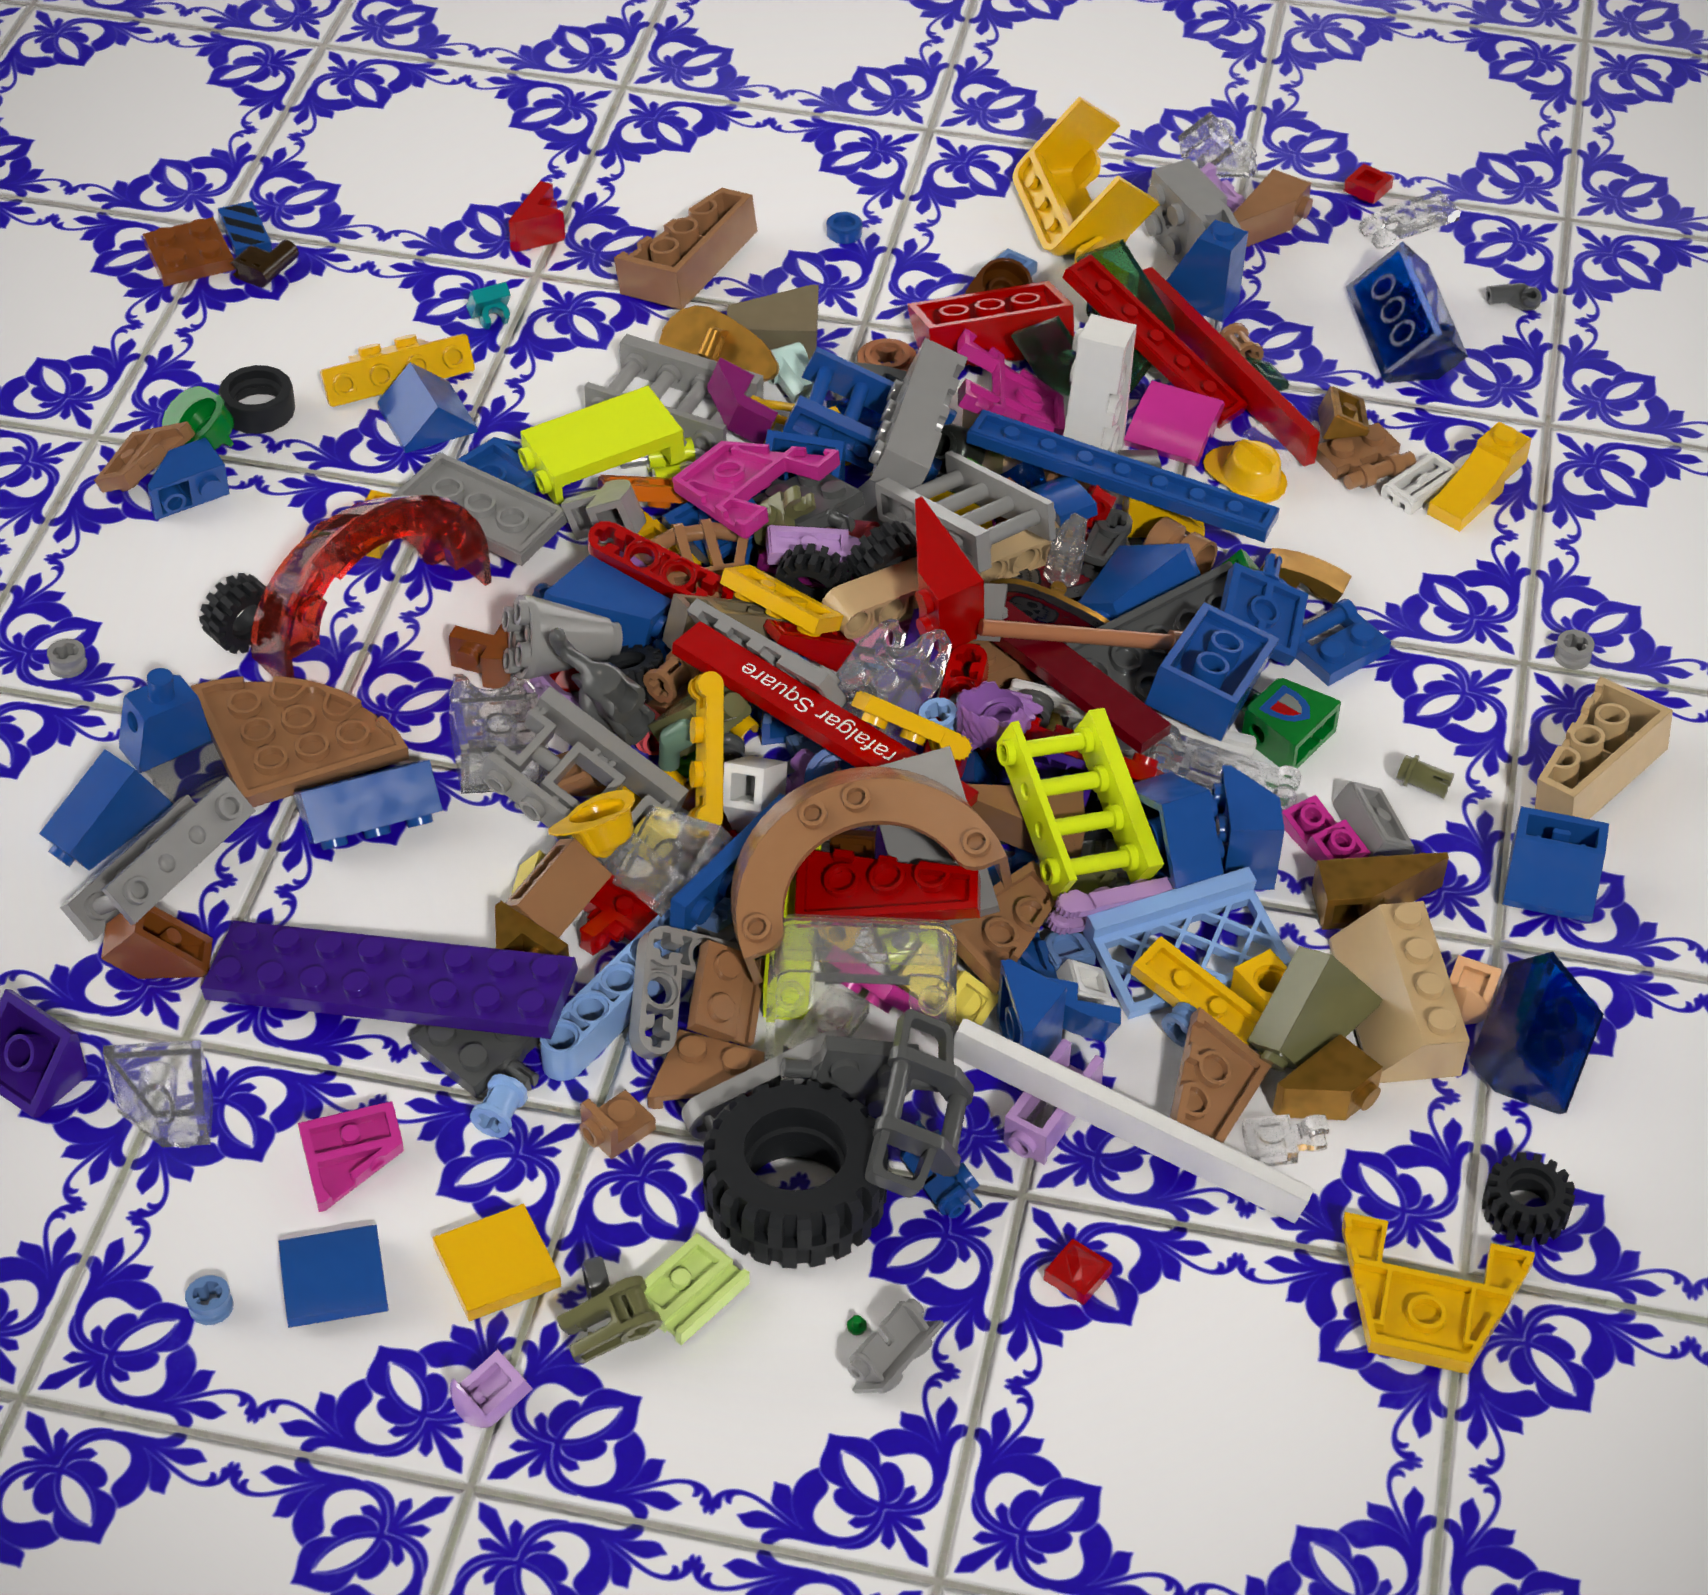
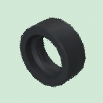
M266 365L243 367L228 374L221 382L219 388V395L223 398L225 407L235 420L233 429L240 432L262 434L275 431L286 425L294 415L296 406L293 386L289 376L280 369ZM267 394L276 397L266 403L257 405L239 402L248 396Z

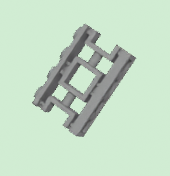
M551 686L539 697L537 706L528 712L524 723L526 727L537 734L535 738L519 755L500 743L495 748V751L490 752L485 758L481 771V776L491 790L500 795L505 794L519 805L521 811L533 821H541L549 828L567 817L571 811L581 804L557 785L575 764L606 786L602 793L622 790L623 786H626L642 799L631 812L634 828L644 816L676 815L682 808L689 791ZM554 734H557L573 746L562 759L545 747L554 737ZM532 760L550 772L540 783V787L521 773ZM571 835L556 836L558 840L573 838ZM628 839L609 857L596 859L611 873L621 878L625 874L627 867L636 860L641 848Z

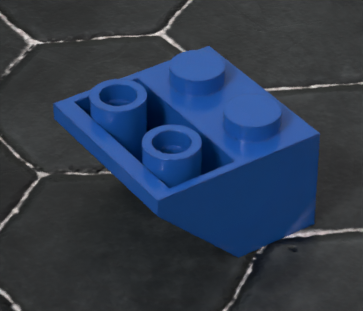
M1222 765L1220 783H1213L1212 794L1218 809L1217 816L1214 817L1216 830L1223 842L1225 851L1224 857L1221 859L1223 872L1226 874L1250 867L1257 880L1254 890H1274L1285 832L1280 797L1235 767Z
M1521 806L1511 845L1502 905L1591 922L1606 854L1609 823Z

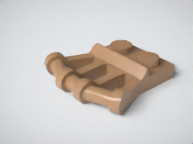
M710 518L699 520V524L684 526L683 523L672 524L671 529L651 539L652 542L666 549L675 546L678 555L692 562L694 561L688 542L702 540L703 544H705L710 567L704 568L722 576L724 568L746 565L745 558L749 538L740 537L723 524L712 522ZM717 539L737 542L734 563L723 564ZM638 553L644 563L651 565L654 562L650 555ZM672 572L667 576L668 581L676 586H682L690 580L689 576L684 572ZM697 582L696 589L697 587L701 588V582ZM716 592L713 596L708 595V597L721 598L722 594ZM733 595V600H740Z

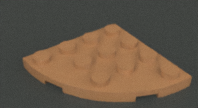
M244 676L212 680L191 686V689L200 699L212 741L230 780L252 807L292 796L297 791L337 782L409 759L408 747L391 723L385 717H377L362 707L360 699L339 689L313 681L274 676L273 682H244Z

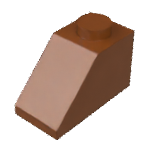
M154 906L133 925L121 913L110 920L105 928L101 959L138 979L204 977L210 968L213 938Z

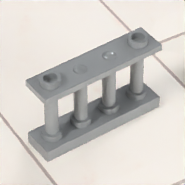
M626 334L620 341L621 371L606 388L587 382L584 386L585 408L625 394L623 392L635 377L654 382L650 388L659 399L662 398L669 387L687 392L688 394L676 409L665 406L683 429L684 438L691 437L694 448L702 449L705 453L720 441H727L726 425L718 410L711 420L692 414L703 398L713 400L707 385L717 365V361ZM750 372L755 376L746 396L751 397L755 395L763 399V375Z
M953 451L945 453L947 474L915 488L909 489L890 478H885L875 483L879 520L885 523L889 522L890 525L893 521H899L900 524L903 522L916 537L915 499L923 497L978 573L992 568L990 550L993 544L1026 529L1048 541L1056 539V512L1053 501ZM949 490L956 493L937 502L930 500V498ZM974 503L981 506L961 516L954 513ZM1000 516L1007 519L988 529L979 526Z
M229 777L223 778L197 803L189 795L181 797L68 899L60 909L88 942L97 939L105 931L106 924L119 913L131 925L135 924L256 810Z

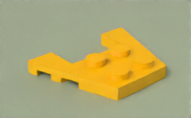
M1345 1212L1341 1229L1368 1352L1469 1374L1530 1272L1535 1252L1491 1243L1487 1255L1484 1284L1382 1262L1388 1221Z

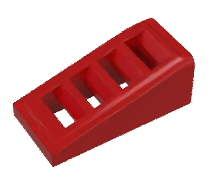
M767 619L763 625L764 630L776 643L839 674L845 673L859 649V645L853 639H847L841 631L822 633L819 637H811L800 633L796 629L797 625L790 622Z

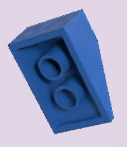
M1204 602L1159 666L1145 704L1158 710L1161 714L1172 717L1196 729L1201 734L1221 742L1237 718L1277 646L1279 638Z

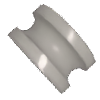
M1566 630L1558 636L1554 658L1557 663L1567 669H1583L1591 662L1595 642L1589 634L1583 631Z
M62 639L51 644L47 649L51 673L60 678H72L81 674L87 667L84 645L74 639Z

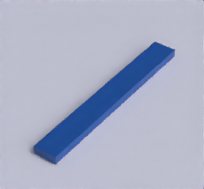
M987 410L981 411L967 432L966 443L1094 486L1098 485L1100 488L1264 543L1278 519L1280 511L1278 507Z

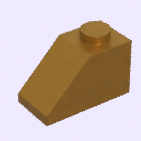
M1340 1034L1278 1082L1272 1112L1280 1118L1346 1121L1359 1109L1365 1111L1376 1102L1381 1093L1379 1082L1383 1066Z

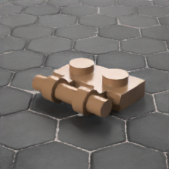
M1377 422L1369 425L1370 431L1367 436L1331 439L1318 444L1316 461L1335 480L1344 477L1346 488L1351 490L1357 487L1368 488L1375 485L1378 479L1386 476L1390 478L1396 477L1416 463L1415 455L1411 451L1399 454L1401 444Z

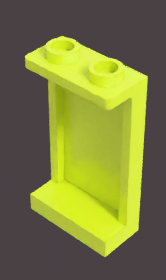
M649 385L520 431L522 448L518 449L520 462L525 471L531 470L534 474L540 492L543 495L547 493L556 505L562 504L564 501L562 489L565 485L652 453L661 451L671 465L685 460L683 429Z

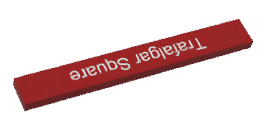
M701 621L673 642L672 654L703 673L708 671L718 673L722 677L725 687L740 694L746 700L856 768L877 767L919 755ZM961 781L967 803L972 807L977 802L979 791Z

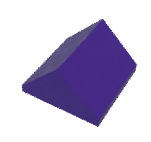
M5 989L0 1000V1095L31 1117L39 1118L88 1076L78 1034L12 989Z

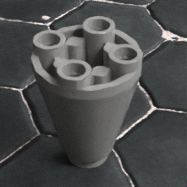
M518 595L513 606H505L502 612V627L504 632H508L509 647L504 651L503 667L505 673L515 674L518 679H533L574 668L559 657L549 641L551 630L557 627L564 629L568 641L576 650L593 661L600 662L608 660L611 656H618L622 649L623 634L619 622H611L607 617L530 595Z

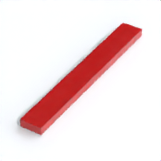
M1153 267L1141 270L1138 299L1248 403L1246 409L1303 467L1314 464L1320 432Z

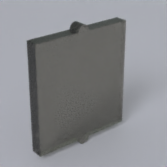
M212 740L145 771L153 780V786L157 789L160 788L173 803L186 795L193 798L216 786L223 778L229 777Z

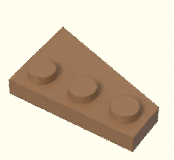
M1034 860L1011 874L1013 885L1004 888L1000 881L993 886L1000 912L936 929L937 933L994 995L999 991L1001 960L1011 959L1018 962L1056 904V900H1053L1048 885L1041 878L1040 867Z
M1200 1007L1190 1017L1170 1118L1224 1143L1272 1066L1261 1060V1056Z

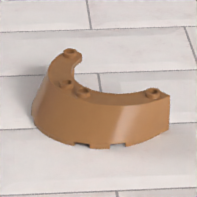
M857 767L832 772L801 785L774 804L756 824L743 845L733 874L731 886L733 927L754 984L757 985L763 982L755 958L777 949L783 941L785 934V899L795 873L804 860L817 847L842 832L868 825L905 827L936 841L949 853L953 862L956 861L958 865L967 870L977 871L994 865L1005 888L1013 884L1008 857L1000 841L978 813L958 794L931 778L908 770L891 767Z

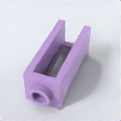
M1063 1038L1048 1059L1102 1084L1104 1059L1095 1055L1084 1071L1070 1065L1071 1042ZM1023 1092L1005 1116L1004 1144L1009 1146L1017 1155L1024 1158H1032L1045 1165L1047 1157L1076 1117Z

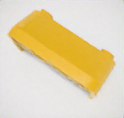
M1080 96L1023 156L1013 172V183L1042 247L1055 256L1075 254L1082 244L1089 242L1098 235L1106 239L1105 250L1115 249L1124 244L1129 236L1160 205L1158 200L1119 175L1092 202L1086 187L1100 173L1101 159L1097 150L1121 125L1119 121Z

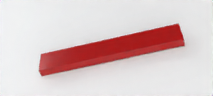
M1089 254L1065 270L1062 278L1102 317L1137 325L1134 347L1175 387L1225 402L1217 424L1219 429L1244 413L1248 403L1092 254Z

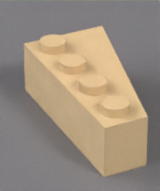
M1600 676L1595 684L1593 695L1591 698L1587 697L1575 723L1572 722L1566 731V739L1563 744L1557 746L1538 777L1535 809L1585 819L1593 817L1668 750L1673 710Z

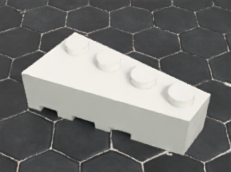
M1091 314L1084 328L1076 330L1072 350L1076 351V359L1070 372V382L1072 384L1067 404L1063 436L1118 454V450L1123 449L1137 325Z

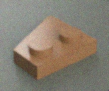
M187 421L132 432L94 481L102 493L115 490L128 491L161 464L169 450L184 445L193 438L195 432Z
M679 1029L675 1045L667 1053L647 1096L648 1108L663 1109V1101L693 1098L765 1062L766 1052ZM753 1091L748 1092L745 1095L749 1097L753 1095Z

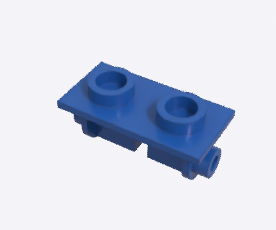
M920 1120L915 1122L917 1126L926 1129ZM939 1129L934 1131V1133L941 1135ZM901 1150V1160L914 1174L920 1157ZM963 1162L960 1164L957 1175L949 1177L935 1173L937 1176L923 1187L936 1204L939 1212L943 1215L948 1214L950 1218L960 1216L965 1210L964 1204L970 1199H973L979 1208L983 1207V1204L973 1192L980 1184ZM930 1169L927 1178H929L935 1172H932V1170Z

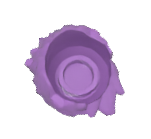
M984 681L978 687H974L971 690L963 689L962 693H959L956 699L958 727L956 732L969 738V742L972 743V751L979 747L981 750L989 748L996 752V742L1011 722L1019 721L1023 733H1026L1027 730L1031 729V721H1035L1036 715L1041 714L1043 711V706L1032 701V695L1000 689L995 681Z

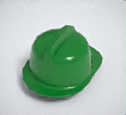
M196 386L183 391L170 403L164 413L162 426L186 421L189 423L195 435L185 444L206 437L214 450L222 444L229 447L234 445L229 435L232 432L235 420L225 407L223 398L206 387Z

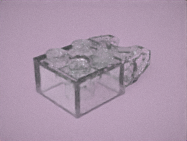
M891 618L881 622L858 642L836 673L840 680L838 686L848 699L842 708L861 719L864 711L851 706L856 692L860 690L919 715V709L922 704L933 697L943 681L952 643L945 630L934 629L921 635L912 644L904 647L906 633L901 629L899 620ZM890 630L893 632L891 646L886 643V636ZM938 640V654L932 662H929L933 645ZM888 722L884 730L870 724L904 746L909 742V740L899 736L902 730L899 726Z
M453 674V685L449 692V727L461 794L494 792L488 787L481 776L484 760L490 752L495 751V748L500 743L519 755L535 738L537 734L526 727L524 723L528 712L538 704V694L535 693V688L528 679H518L515 674L510 675V681L505 686L493 690L474 686L464 674ZM534 760L521 772L539 787L540 783L548 775V771Z

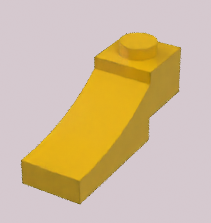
M1501 422L1496 423L1477 440L1475 449L1460 470L1429 502L1427 514L1460 532L1503 493L1505 481L1527 462L1532 438Z

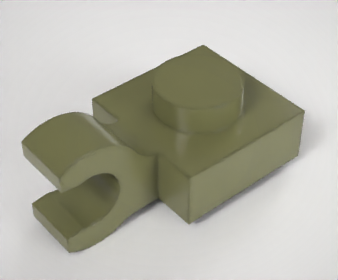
M795 485L788 488L784 493L779 491L759 503L758 505L767 507L769 522L754 533L755 543L766 548L765 536L767 526H795V519L814 511L816 508L814 494L810 492L801 497L800 487Z

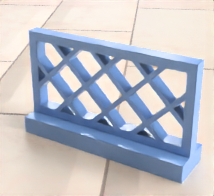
M1250 867L1087 916L1082 935L1087 939L1095 952L1128 1020L1171 1006L1155 992L1151 998L1134 1002L1127 989L1131 979L1140 982L1130 974L1131 968L1151 946L1147 944L1149 937L1157 933H1163L1177 939L1175 944L1177 949L1180 948L1182 942L1207 951L1200 966L1228 988L1231 987L1233 972L1223 975L1206 968L1212 954L1239 965L1253 958L1247 955L1253 941L1270 948L1288 967L1291 957L1254 890L1257 880ZM1248 906L1255 919L1253 927L1249 928L1227 919L1230 911ZM1201 920L1216 926L1217 930L1212 941L1188 932L1190 923ZM1222 929L1247 939L1242 953L1217 943ZM1121 945L1136 951V955L1131 966L1112 959L1108 949Z

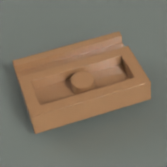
M707 940L700 945L687 1029L725 1042L732 1041L740 1046L750 1047L754 1044L763 982L757 985L754 984L741 951L712 940ZM755 960L764 982L765 960Z

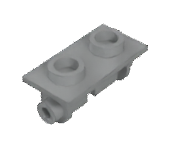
M909 1298L906 1302L900 1301L879 1324V1327L888 1338L887 1343L879 1332H872L850 1356L851 1364L848 1366V1372L854 1379L859 1381L852 1389L854 1393L883 1394L895 1388L903 1378L902 1372L908 1365L930 1349L933 1343L932 1338L944 1326L943 1321H925L921 1316L924 1309L915 1299Z

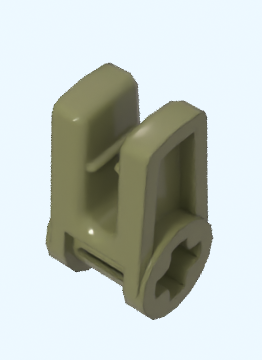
M638 1275L622 1279L609 1286L599 1295L556 1318L564 1333L574 1335L580 1331L587 1332L588 1327L611 1317V1321L606 1326L594 1332L589 1331L587 1336L570 1345V1352L575 1362L580 1364L586 1363L625 1343L648 1336L661 1327L663 1323L659 1313L652 1311L644 1292L647 1286L643 1276Z

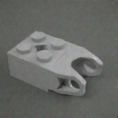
M1189 158L1152 169L1148 195L1158 200L1160 205L1145 220L1147 232L1178 263H1180L1195 241L1215 219L1230 223L1234 227L1241 229L1233 212L1227 206V196Z

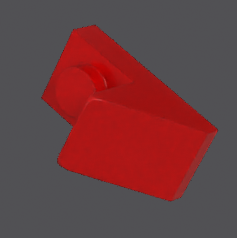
M539 181L509 219L510 248L512 251L528 250L558 243L565 239L564 213L557 209V201L554 200L553 184Z

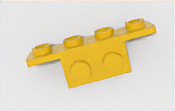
M416 334L395 338V345L381 348L379 343L359 347V354L348 356L350 362L324 368L320 371L327 402L331 407L382 395L410 362L443 379L474 371L475 365L468 336L466 334H458L428 342L421 338L417 339Z

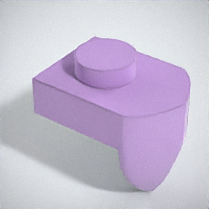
M498 1349L460 1384L454 1378L450 1383L451 1398L457 1414L465 1423L480 1428L493 1426L533 1390Z

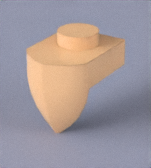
M1458 955L1450 976V982L1464 1025L1479 1023L1487 1017L1502 969Z

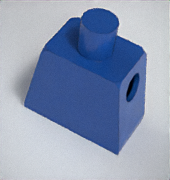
M165 668L153 669L147 674L146 686L128 692L124 696L119 749L139 773L213 744L200 699L180 675H173L170 670Z

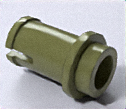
M1406 755L1396 778L1404 781L1403 786L1405 787L1412 784L1444 799L1455 774L1420 761L1419 755H1415L1414 758Z

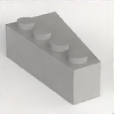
M927 338L924 339L903 381L896 379L886 399L888 403L881 416V421L883 422L876 434V444L869 457V462L874 464L870 480L878 482L885 478H890L909 489L922 485L931 468L942 435L941 431L951 409L949 404L957 391L960 382L958 377L965 367L967 357Z

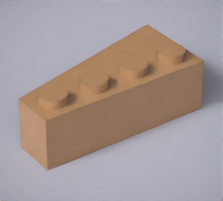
M721 187L689 208V216L679 219L673 218L664 224V232L652 239V237L646 236L638 241V249L629 255L624 251L616 255L614 262L620 294L669 306L670 308L683 309L757 233L753 195Z

